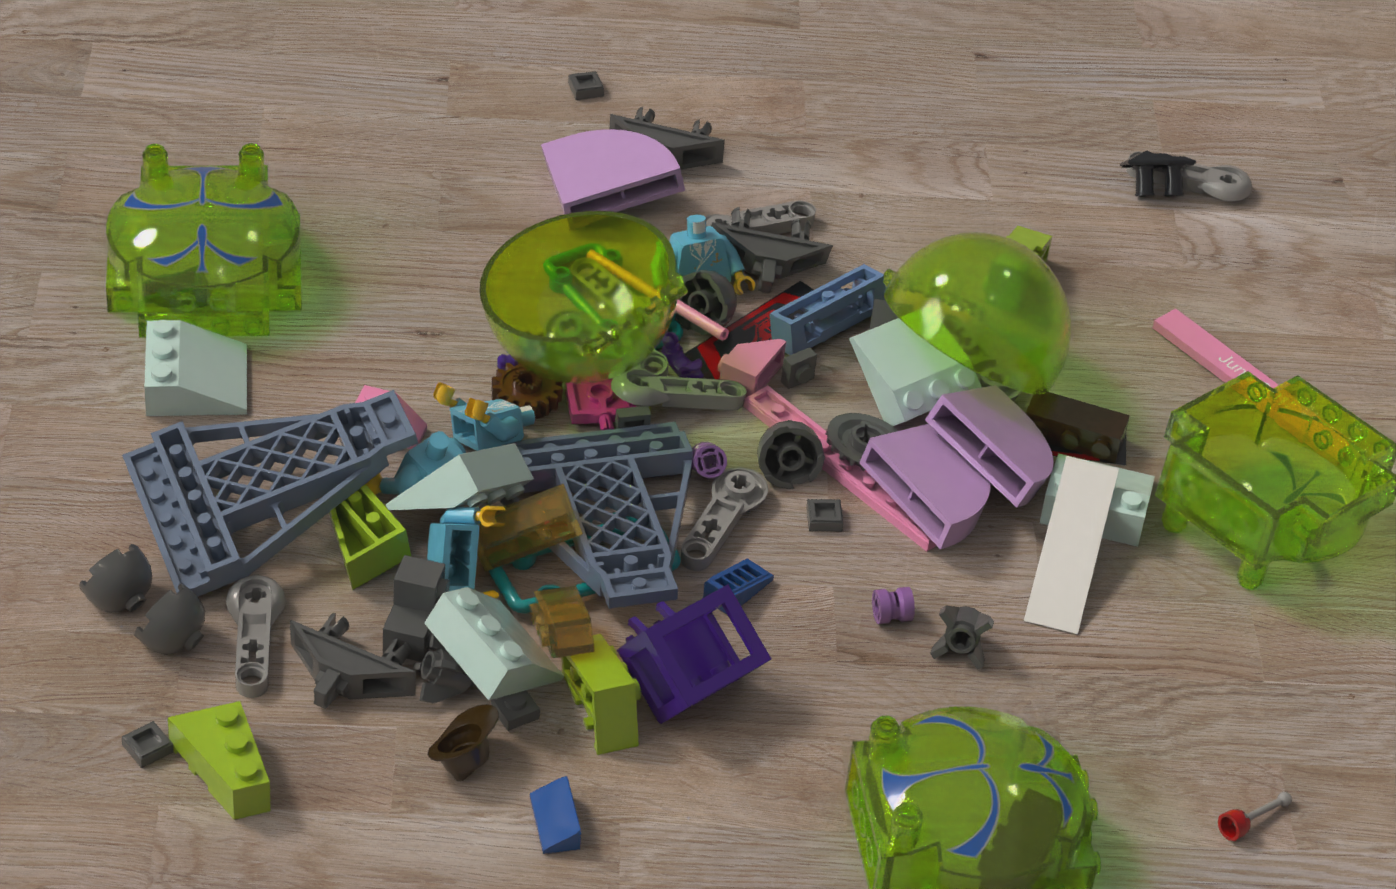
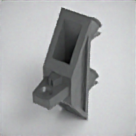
M640 107L634 119L610 114L609 129L636 132L655 139L670 150L676 158L680 169L723 163L725 140L709 136L712 131V125L708 121L699 129L700 119L696 120L692 131L689 132L653 124L655 112L651 108L643 116V107Z
M740 207L734 208L731 212V226L714 222L711 224V227L719 234L725 235L737 250L745 271L749 274L759 275L758 291L766 293L771 292L774 278L781 279L826 264L833 247L830 244L809 241L811 223L807 220L803 231H801L800 218L793 220L791 223V237L749 229L751 211L747 209L742 220Z
M332 613L319 631L290 620L291 645L315 680L316 687L313 690V703L326 709L338 695L350 700L415 696L416 671L402 666L405 660L412 654V649L407 642L398 649V639H394L382 657L339 640L350 626L344 616L336 622V613Z

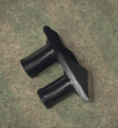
M1146 150L1120 163L1121 168H1132L1136 171V197L1154 196L1153 170L1159 167L1165 170L1164 196H1183L1182 169L1196 164V160L1185 156H1171L1166 153H1152Z

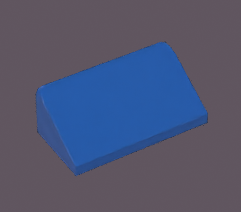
M564 776L531 792L529 796L543 854L580 849L581 828L567 776Z

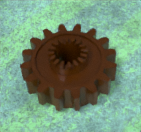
M521 359L518 360V365L514 366L508 362L506 363L505 370L498 368L496 370V377H492L491 399H503L519 407L530 405L536 420L548 416L552 409H558V402H562L563 379L557 377L558 371L556 369L548 371L547 363L536 366L535 360H531L529 364H524Z

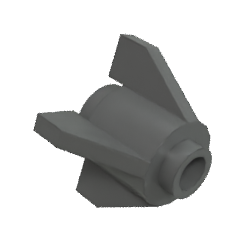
M944 606L940 609L939 615L947 626L946 631L932 647L931 656L935 659L948 652L949 648L957 653L969 652L968 657L976 669L982 668L985 658L980 638L982 633L993 628V619L991 616L981 613L972 607Z
M432 633L429 647L437 650L435 652L428 651L423 662L414 663L413 670L421 672L422 678L429 682L422 683L419 701L433 704L465 692L469 686L474 685V682Z

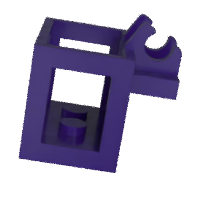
M728 584L677 613L664 601L656 604L655 609L663 616L664 620L654 622L653 626L649 628L636 616L630 618L628 626L636 632L637 636L631 635L627 637L626 643L617 649L621 659L626 663L632 678L638 680L641 693L659 724L666 722L772 659ZM721 606H723L751 654L742 660H739L712 613Z

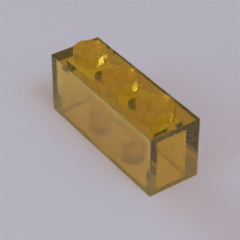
M561 484L504 506L505 510H498L495 514L496 522L505 523L502 527H486L480 522L478 524L480 527L477 555L486 572L582 535L575 509L565 485Z
M576 585L534 591L535 603L529 604L532 625H535L536 635L540 638L541 647L548 648L551 658L595 652L591 617Z

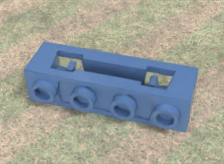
M863 264L771 312L772 340H785V353L792 355L824 342L841 331L849 329L856 323L871 317L874 300L887 301L885 275ZM853 281L852 289L844 288L843 290L841 288ZM798 309L806 312L802 315L800 313L795 314L793 320L787 317V315Z

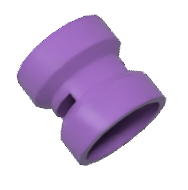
M708 441L694 445L692 448V469L706 478H715L721 475L727 466L725 452Z
M900 587L894 592H889L886 589L873 591L872 609L877 624L889 623L892 619H898L900 622L913 621L915 605L910 587Z

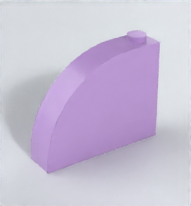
M616 129L592 130L541 144L545 162L568 226L685 191L681 169L674 155L660 142L640 133Z
M996 385L943 394L925 419L1016 508L1026 505L1033 499L1053 470V455L1041 431L1028 415Z
M930 424L870 438L859 463L939 549L959 543L973 531L990 493V482Z

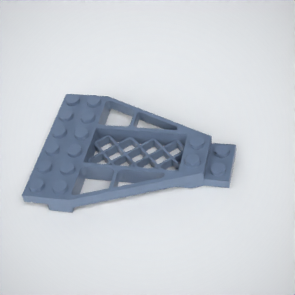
M392 390L364 402L343 404L320 414L186 428L183 421L151 433L154 443L122 456L176 593L179 592V584L183 583L198 597L249 576L328 514L330 510L337 507L389 466L386 456L418 444V440L395 391ZM262 436L251 441L249 440V437ZM326 437V439L324 440V442H323V441H318V440H320V439ZM238 438H242L244 444L199 461L193 447L195 443ZM338 438L342 446L335 444ZM307 449L317 452L313 459L303 457ZM294 450L292 454H287V452ZM328 454L338 456L335 464L324 462ZM275 462L285 464L281 472L270 470ZM261 463V465H260L259 467H255V466H254V465H256V464ZM296 467L306 469L302 477L291 475ZM229 475V477L227 478V480L221 479V478L226 477V476ZM242 475L252 477L248 485L238 483ZM263 480L274 482L269 490L259 488ZM211 488L220 490L216 497H214ZM231 493L241 495L237 503L226 501ZM319 499L290 523H285L283 514L286 511ZM276 518L281 526V530L248 556L240 558L231 535L238 530L266 519Z
M676 421L513 442L519 449L534 478L523 486L525 489L523 493L553 490L559 497L560 507L530 510L518 497L506 500L504 497L499 501L600 597L604 596L609 609L678 599V587L672 574V566L692 473L693 450L685 431H679ZM683 474L679 492L648 495L643 482L644 478ZM601 486L608 489V491L605 493L596 488ZM620 494L630 499L625 501L617 498V496ZM587 498L596 503L591 505L583 501ZM606 507H609L611 509L616 510L617 512L615 514H612L608 511H605L604 509ZM676 509L669 544L655 511ZM628 515L638 520L634 523L625 519V517ZM596 520L604 523V525L600 527L591 522ZM566 524L577 553L547 525ZM616 528L625 533L621 536L612 532V530ZM637 537L642 540H645L646 542L644 544H641L636 541H633V539ZM603 541L613 546L608 549L599 544Z

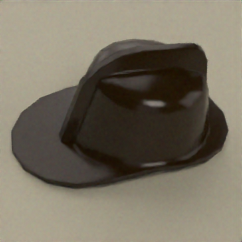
M489 704L477 705L467 709L449 724L440 738L428 749V757L433 761L441 762L455 780L464 781L489 759L488 735L499 719V711L495 706Z

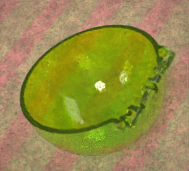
M583 211L564 214L546 219L522 230L506 241L490 258L482 273L479 288L480 299L488 325L504 350L520 365L533 373L550 380L571 384H590L606 381L620 376L639 365L661 343L672 322L677 300L688 293L684 285L683 276L678 274L674 250L666 236L655 226L640 218L611 211Z
M966 232L937 239L912 254L897 271L891 269L885 271L883 283L887 286L884 290V298L887 304L901 321L933 347L970 370L1009 388L1030 394H1046L1051 390L1065 365L1069 352L1071 316L1068 301L1059 280L1050 267L1032 250L1010 238L1000 235Z

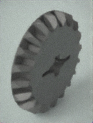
M845 413L836 416L830 421L826 431V442L831 445L832 452L839 454L840 460H847L850 462V466L857 465L864 471L865 469L859 463L869 439L897 432L898 430L889 423L874 416L861 413Z

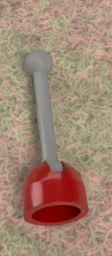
M1281 792L1276 800L1248 814L1239 809L1229 810L1219 816V830L1227 840L1236 841L1249 832L1252 819L1280 805H1290L1292 796L1288 792Z

